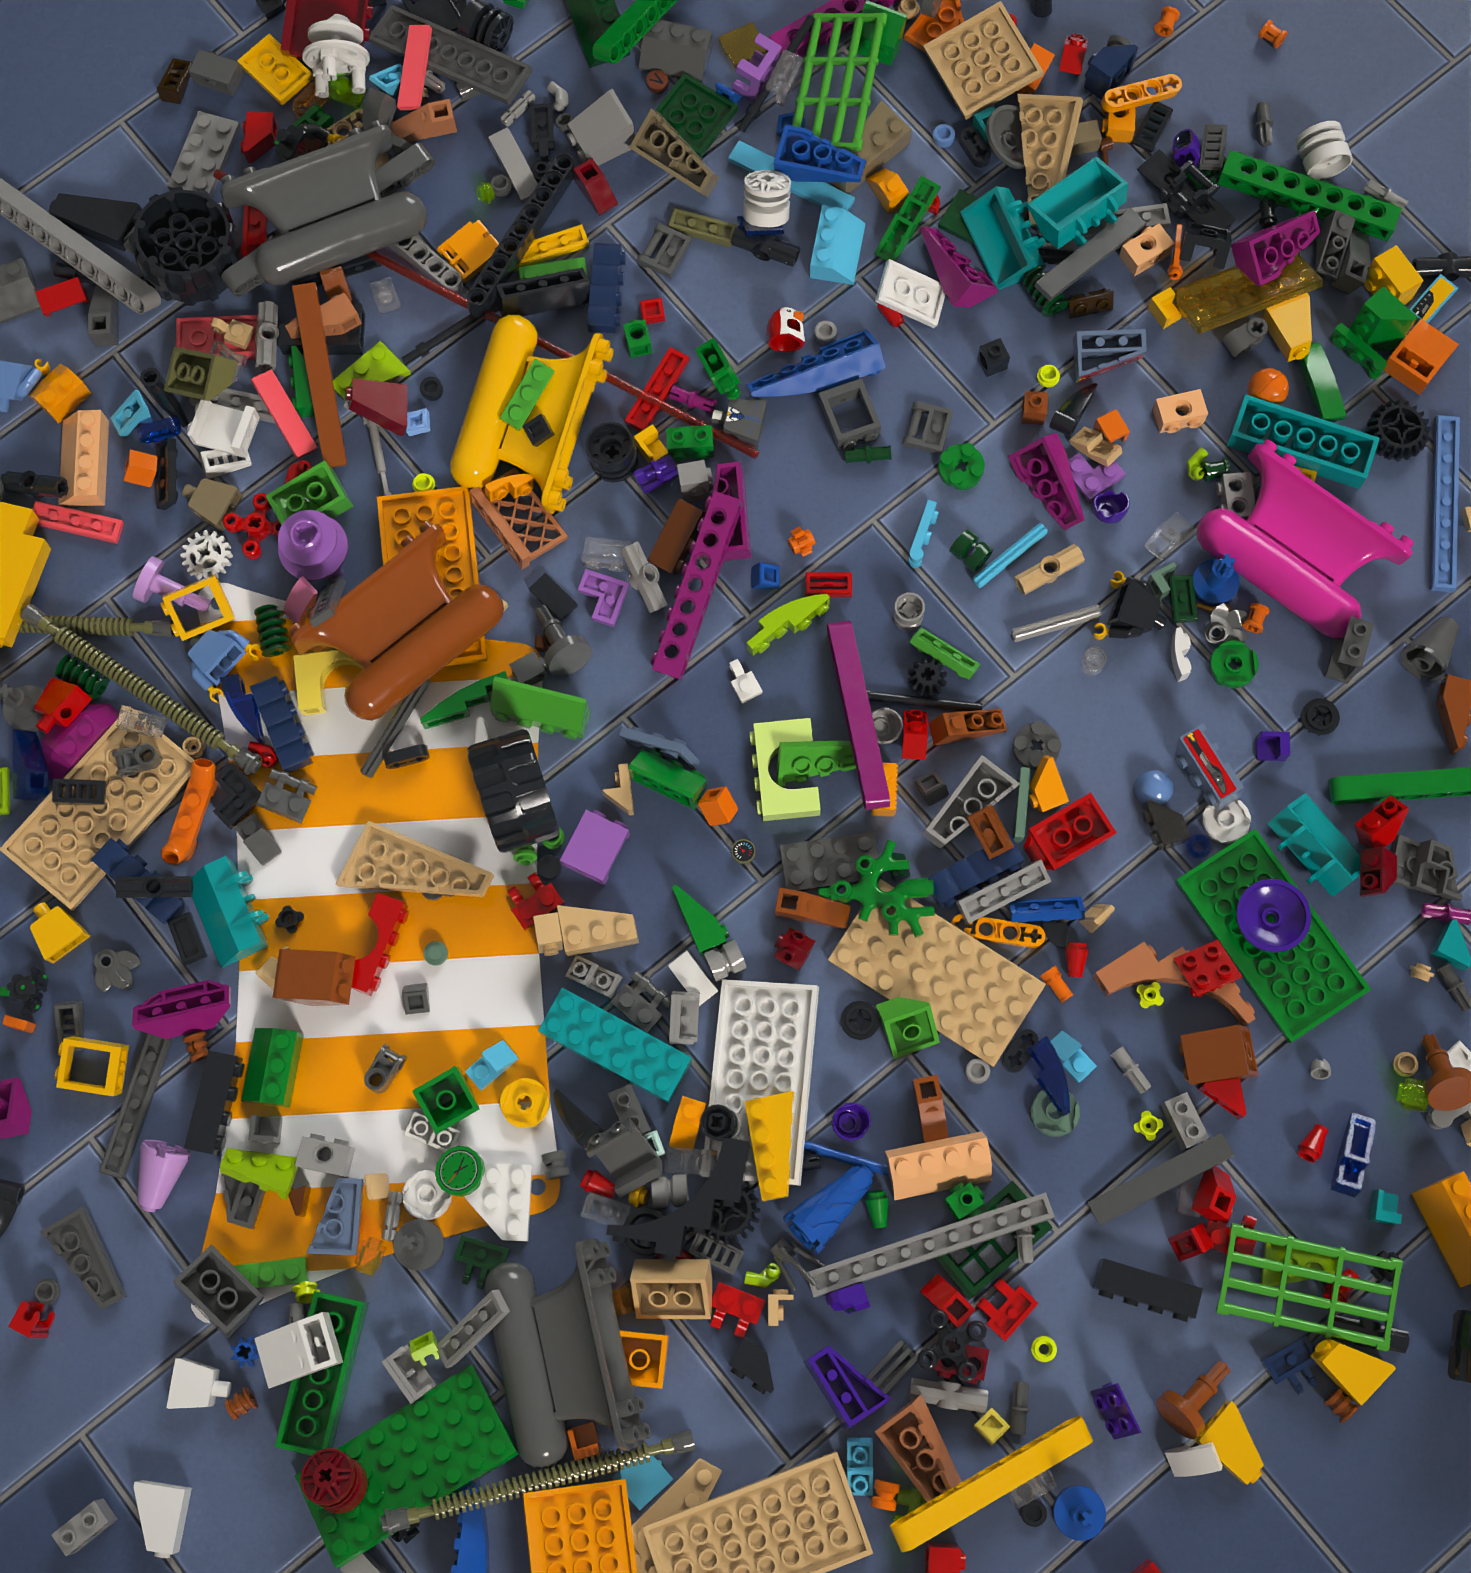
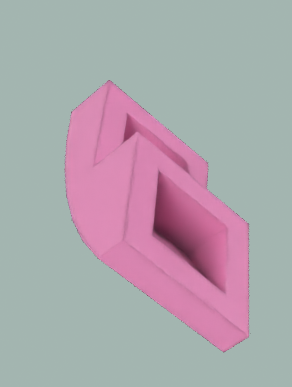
M304 576L299 578L292 588L283 609L294 624L297 622L305 623L308 609L314 607L317 600V590Z

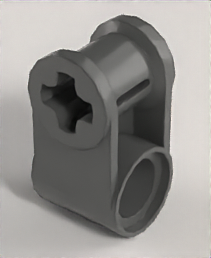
M1253 318L1225 335L1222 342L1234 359H1237L1262 342L1268 330V325L1262 318Z
M141 744L112 752V756L116 759L117 777L132 776L139 772L155 769L162 762L161 753L150 744ZM153 752L152 758L149 761H144L145 754Z
M383 1045L364 1076L365 1085L374 1093L385 1092L404 1066L407 1056H400L390 1050L389 1045ZM381 1075L383 1077L382 1083L377 1087L372 1086L371 1081L373 1077Z

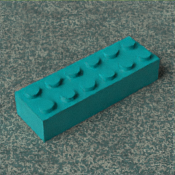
M1245 394L1239 406L1226 446L1250 453L1256 444H1263L1265 440H1270L1276 444L1277 449L1275 453L1280 457L1288 453L1297 460L1294 466L1317 471V476L1360 489L1368 477L1380 438Z
M564 988L560 990L538 1030L542 1036L668 1104L692 1063V1057Z

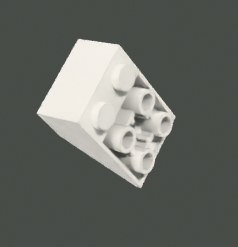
M321 1312L254 1338L268 1389L343 1363L329 1312Z

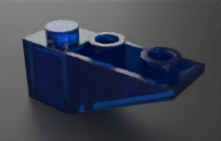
M14 729L13 799L36 801L48 795V769L37 732Z

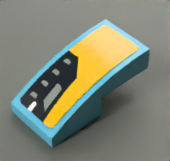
M1440 274L1409 310L1417 316L1416 320L1418 322L1422 319L1429 323L1443 305L1456 293L1458 287Z

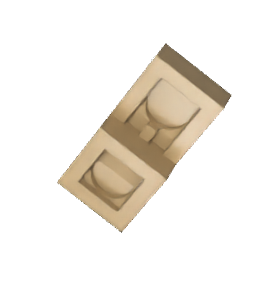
M1083 427L1069 440L1070 444L1081 453L1107 467L1123 453L1120 445L1103 440L1101 432L1087 427Z

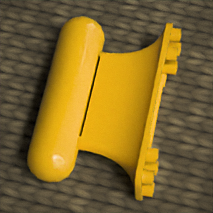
M507 315L499 319L493 328L450 461V472L453 479L459 485L468 489L475 487L480 489L485 487L494 478L499 460L508 462L534 477V480L541 487V504L547 513L553 514L555 510L563 512L566 506V499L562 498V490H570L573 484V477L569 476L568 470L572 453L596 382L604 383L606 380L607 370L603 369V360L611 362L614 349L610 348V341L605 340L603 334L595 333L589 345L575 356L563 359L534 357L538 334L535 326L520 315ZM534 359L555 371L523 424L525 425L539 414L545 415L555 435L538 447L532 445L523 426L520 431H517L499 419Z

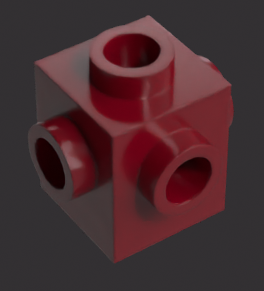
M789 928L785 935H779L774 947L778 948L774 958L800 971L816 941L805 936L800 931Z

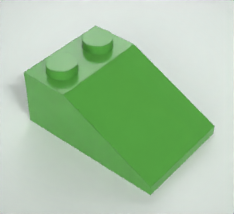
M325 460L266 495L281 525L287 518L299 511L314 510L333 519L354 507L335 471Z

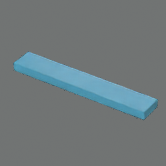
M739 140L729 155L728 162L752 173L761 170L774 171L773 162L775 158ZM791 181V193L821 208L822 205L844 208L849 211L855 202V197L825 182Z

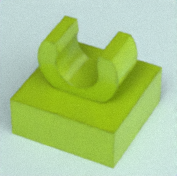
M432 1330L409 1341L410 1353L415 1362L420 1360V1363L426 1366L427 1361L425 1357L430 1354L434 1355L436 1360L439 1359L437 1339Z

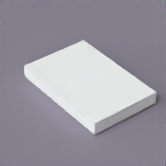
M889 259L885 263L875 302L935 328L938 325L946 294L940 282Z

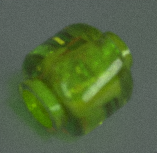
M1406 1078L1403 1083L1399 1082L1397 1102H1400L1403 1109L1416 1112H1425L1428 1105H1430L1424 1093V1085L1427 1081Z

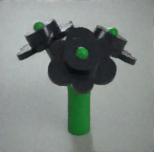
M35 966L31 967V977L15 974L11 979L12 982L8 983L7 987H0L1 997H10L13 1001L20 999L24 1001V1007L21 1010V1014L24 1016H30L41 1008L43 994L37 992L36 987L38 990L46 992L47 983L49 982L45 972L40 971Z

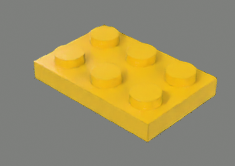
M268 34L237 61L246 73L283 106L310 83L314 76L295 57L282 55L280 50L281 44L271 34Z

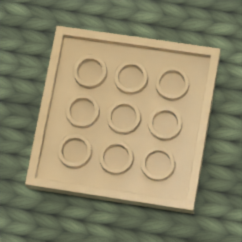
M1001 1L923 45L924 51L965 120L1044 76V71Z

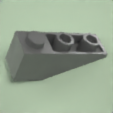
M1335 210L1322 219L1320 233L1316 239L1317 272L1334 280L1338 278L1355 218Z
M1354 228L1352 229L1338 278L1336 280L1332 279V286L1351 294L1365 283L1370 266L1368 235Z
M96 284L88 312V336L96 347L119 345V300Z

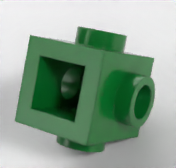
M961 1182L950 1189L952 1194L943 1201L956 1222H959L965 1217L971 1218L982 1213L980 1208L985 1204L982 1200L985 1197L977 1185L973 1187L971 1182L967 1185ZM962 1198H966L969 1204H965Z

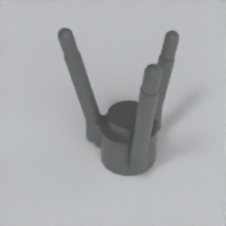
M785 1237L782 1238L770 1252L774 1255L772 1260L780 1267L791 1289L795 1291L796 1286L783 1262L787 1264L790 1261L812 1286H815V1280L794 1258L796 1255L794 1250L820 1268L826 1265L800 1248L793 1240L789 1242Z

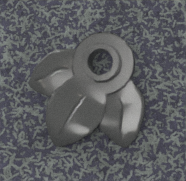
M1224 603L1216 606L1210 614V623L1204 630L1206 640L1212 644H1220L1232 640L1244 643L1248 637L1239 628L1242 626L1243 621H1245L1247 613L1239 609L1228 611ZM1215 628H1219V633L1215 636L1212 635V631Z
M111 949L99 951L94 958V965L97 969L94 980L97 987L102 992H106L112 985L120 989H131L133 978L130 970L141 964L140 959L127 950L117 953ZM105 956L111 959V963L108 966L102 964V959Z

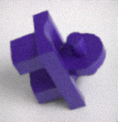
M669 454L657 461H651L649 465L633 472L645 494L677 478L678 470Z

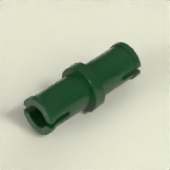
M865 445L866 448L845 449L846 463L864 461L871 463V461L892 460L891 445L881 447Z

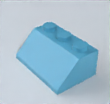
M822 205L810 264V278L854 285L865 222L844 208Z

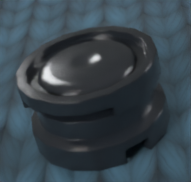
M719 1104L706 1108L700 1119L703 1133L717 1141H723V1138H732L739 1126L735 1112Z

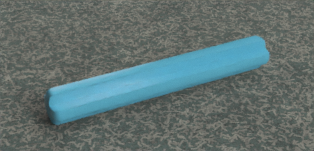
M1042 523L1036 525L973 577L974 584L978 588L983 587L1042 539L1048 532L1047 528Z

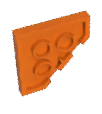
M942 0L940 9L934 18L922 15L921 13L905 33L904 40L925 52L923 45L964 22L960 0Z

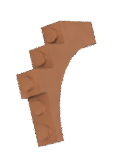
M1142 942L1095 972L1092 977L1105 996L1122 988L1140 983L1164 982L1180 984L1191 988L1173 958L1185 954L1189 950L1185 951L1182 946L1158 962L1156 959L1158 956L1151 945L1147 946L1145 942ZM1235 982L1223 985L1220 989L1216 988L1213 992L1205 993V995L1213 998L1226 1008L1240 1025L1245 1026L1256 1019L1253 1015L1255 1014L1253 1007L1249 1002L1243 1001L1239 995L1240 989Z

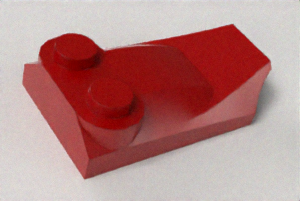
M1090 792L1029 828L1023 848L1032 862L1042 860L1046 869L1056 870L1097 845L1105 843L1109 838L1116 835L1117 832Z

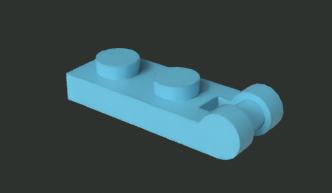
M931 500L927 501L910 550L908 563L913 568H918L922 564L923 545L928 546L932 532H929L930 525L936 524L939 511H935L937 502Z

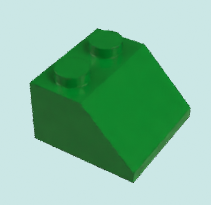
M866 0L861 13L887 14L878 59L879 62L891 66L901 48L907 15ZM863 22L857 54L869 57L875 22Z
M458 1066L452 1067L412 1091L436 1135L480 1110L472 1089Z

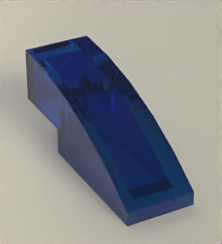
M239 674L220 677L224 695L235 717L258 743L265 744L260 712L253 694H246L244 680Z
M1045 1036L1029 1047L1027 1051L1041 1069L1033 1075L1063 1117L1070 1113L1067 1079L1055 1048L1048 1037Z
M1353 1112L1350 1114L1340 1146L1330 1190L1354 1198L1361 1192L1365 1168L1369 1165L1376 1126L1375 1119Z

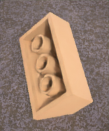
M78 410L63 420L60 477L67 480L69 489L67 495L59 498L58 506L105 505L109 420L101 410Z
M982 1131L885 1151L894 1200L952 1189L961 1182L964 1185L971 1182L973 1185L992 1181L990 1150L987 1137Z

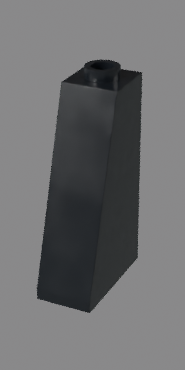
M59 193L56 199L51 202L48 212L72 230L125 252L124 238L135 226L133 221L135 213L141 211L142 208L134 202Z
M361 303L352 305L357 311L362 324L343 335L325 336L329 355H363L366 313ZM290 321L279 324L277 346H279L282 354L292 355L291 346H296L300 353L304 355L301 338L291 339L285 327Z

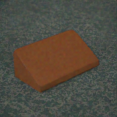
M992 804L967 816L989 860L1014 847Z

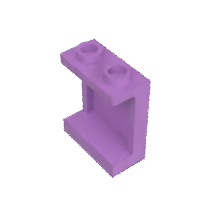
M585 810L560 862L562 866L605 886L609 878L608 873L625 840L629 838L630 832L626 829L627 825L618 820L611 822L605 819L606 815L597 810H593V812Z

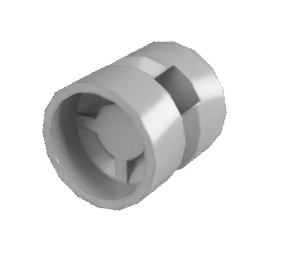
M910 592L901 594L895 602L893 621L902 631H914L920 627L923 621L925 603L918 594Z
M735 939L722 944L720 950L713 948L703 953L715 982L728 977L730 971L735 974L747 969Z
M687 1174L672 1175L669 1180L666 1176L661 1175L651 1181L654 1209L667 1208L669 1203H672L674 1207H681L689 1201Z

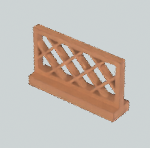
M513 468L493 481L520 473L516 468ZM475 487L469 490L471 504L521 570L528 567L532 560L568 539L567 534L551 513L545 511L541 500L533 490L525 495L532 499L531 506L518 504L519 497L516 498L515 503L502 501V499L494 500L490 503L485 497V487L480 489ZM500 506L514 508L512 517L503 516L499 512ZM516 510L530 511L528 520L515 518ZM532 513H542L545 516L544 523L531 521ZM513 524L527 525L526 533H515ZM530 526L543 528L542 536L528 535ZM546 529L555 530L559 537L554 540L544 538ZM527 540L539 542V549L531 553L526 547Z

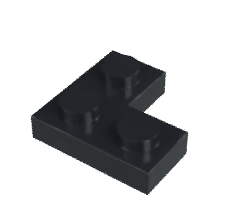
M233 763L215 778L230 796L213 810L230 830L256 807L262 793Z

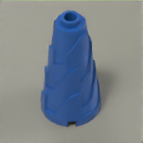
M865 1165L862 1167L853 1166L837 1180L804 1200L792 1211H788L783 1216L784 1222L787 1223L791 1220L792 1224L788 1227L789 1230L808 1250L815 1246L813 1253L819 1254L826 1247L825 1244L836 1233L839 1225L851 1213L852 1208L871 1188L873 1173Z

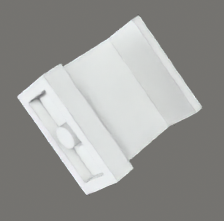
M200 400L195 406L194 419L188 424L187 435L195 445L245 458L260 417L254 407L246 406L244 411L214 404L211 401Z

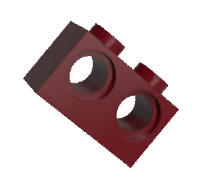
M946 1341L945 1346L949 1347V1352L953 1353V1349H958L959 1345L953 1341ZM966 1345V1358L975 1357L979 1361V1368L975 1378L967 1383L977 1384L978 1380L984 1381L989 1349ZM940 1359L933 1370H937V1376L952 1379V1375L956 1374V1365L953 1363L951 1366L945 1367ZM964 1366L962 1373L964 1376H968L970 1372Z

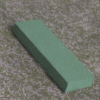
M1026 767L1020 768L1017 782L1020 785L1017 786L1012 835L1013 840L1017 843L1022 842L1025 837L1030 769Z

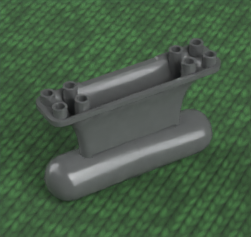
M376 120L369 125V130L362 132L360 128H354L349 131V137L327 147L269 168L265 167L256 171L255 167H247L242 172L243 176L234 178L231 174L222 177L220 192L225 207L235 209L241 206H251L258 209L272 222L280 235L260 245L255 255L254 263L256 270L265 282L273 286L286 285L416 236L424 229L427 222V211L424 203L416 194L409 191H401L383 198L380 195L376 181L375 166L377 157L386 153L392 147V133L389 126L383 125L380 120Z
M587 1239L577 1242L575 1245L576 1267L572 1275L560 1286L537 1296L534 1278L530 1270L522 1264L504 1262L490 1270L485 1278V1297L492 1290L499 1289L510 1310L492 1331L516 1448L522 1462L532 1468H549L556 1465L562 1459L568 1447L564 1420L590 1419L606 1424L613 1431L616 1443L622 1451L641 1446L644 1439H649L651 1436L648 1423H641L639 1414L645 1410L644 1400L641 1396H635L634 1387H632L612 1298L611 1283L616 1281V1272L613 1267L607 1268L605 1257L611 1254L607 1241L600 1242L598 1239Z

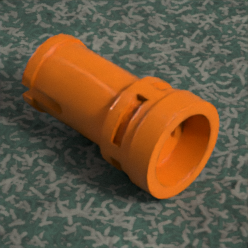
M1055 965L1040 975V978L1047 986H1050L1060 1002L1063 1003L1074 994L1061 978L1062 975Z

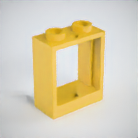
M216 574L163 595L162 599L164 602L160 603L165 615L170 614L173 620L170 626L176 637L180 636L182 641L235 619L234 612ZM209 585L223 616L185 631L172 600Z
M75 1036L64 1038L58 1051L61 1058L60 1065L55 1072L56 1088L107 1096L122 1094L129 1045ZM74 1047L110 1052L105 1086L69 1081Z

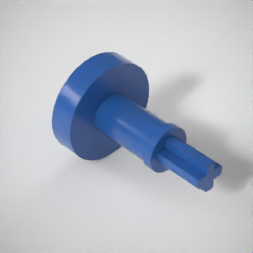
M1225 554L1222 559L1206 560L1195 569L1192 576L1195 598L1199 602L1216 607L1222 603L1227 604L1234 598L1240 584L1239 575L1234 571L1233 567L1235 558H1230L1229 554Z
M1073 1485L1063 1489L1057 1495L1053 1503L1052 1515L1057 1528L1065 1536L1073 1540L1085 1541L1095 1537L1102 1530L1106 1520V1509L1102 1499L1095 1491L1085 1486Z

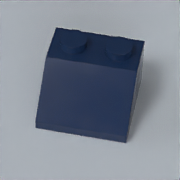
M1134 44L1103 47L1098 54L1094 53L1087 63L1089 68L1084 76L1086 78L1084 88L1102 100L1108 90L1119 87L1132 72L1138 46Z

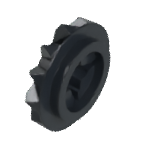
M1321 698L1309 701L1303 707L1300 715L1302 726H1305L1309 733L1317 734V736L1328 735L1333 732L1340 720L1337 707L1332 702ZM1316 712H1318L1319 715L1328 714L1323 719V723H1321L1319 720L1312 721L1316 716Z
M855 1001L844 1008L840 1022L843 1031L850 1038L861 1041L872 1037L876 1033L880 1018L873 1005L865 1001ZM859 1011H861L863 1019L871 1020L863 1023L861 1031H859L857 1023L849 1022V1020L857 1018Z

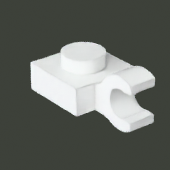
M738 659L729 663V667L736 678L731 681V685L741 704L762 694L763 691L752 671L745 674Z

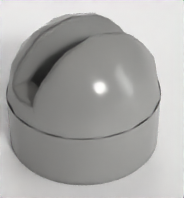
M1318 1058L1313 1060L1310 1065L1311 1076L1319 1080L1329 1078L1331 1076L1329 1062L1325 1059L1318 1060Z

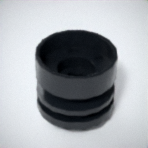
M471 0L460 16L457 34L502 52L511 37L514 24L513 16L500 8H494L491 3L485 0Z
M606 422L599 424L591 430L585 445L592 469L597 477L612 483L621 482L631 477L637 469L639 460L633 436L628 428L620 423Z

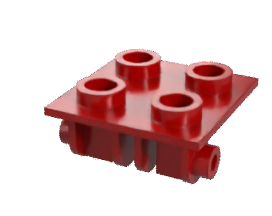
M1218 939L1173 958L1191 987L1189 991L1192 997L1197 996L1200 998L1209 991L1213 992L1216 988L1220 989L1223 985L1230 982L1234 983L1235 980L1242 978V975Z

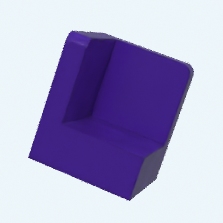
M1261 731L1256 736V759L1258 761H1286L1290 756V732Z

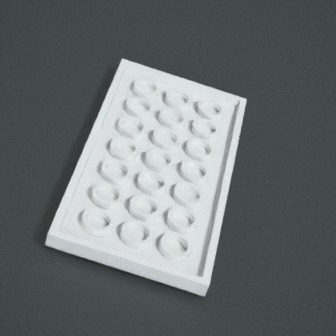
M722 979L709 1107L719 1104L734 1111L738 1118L739 1126L735 1135L730 1139L750 1142L745 1181L758 1182L744 1101L793 1091L795 1093L792 1108L793 1124L791 1125L792 1144L789 1158V1185L801 1186L819 986ZM705 1137L702 1177L708 1178L719 1157L723 1141Z

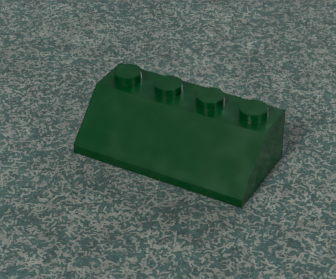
M565 0L589 68L608 63L598 61L593 57V46L620 17L615 0Z

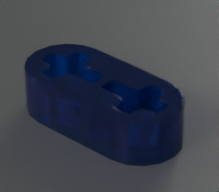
M169 417L144 424L137 431L140 442L154 443L167 437L171 438L179 435L182 432V427L178 418Z

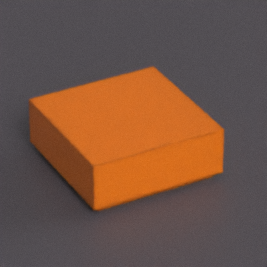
M7 1015L4 1016L2 1022L5 1026L28 1033H33L36 1024Z

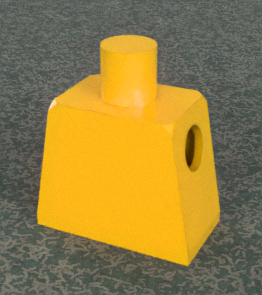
M43 902L33 909L38 920L30 925L31 932L43 958L52 964L91 936L67 911L59 906L50 910L48 905Z

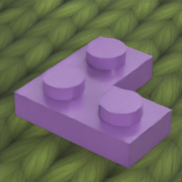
M1077 453L1068 460L1076 489L1088 503L1126 475L1116 461L1108 467L1100 464L1093 469L1080 453Z
M585 569L578 587V593L598 599L592 615V621L615 627L630 584L629 582Z

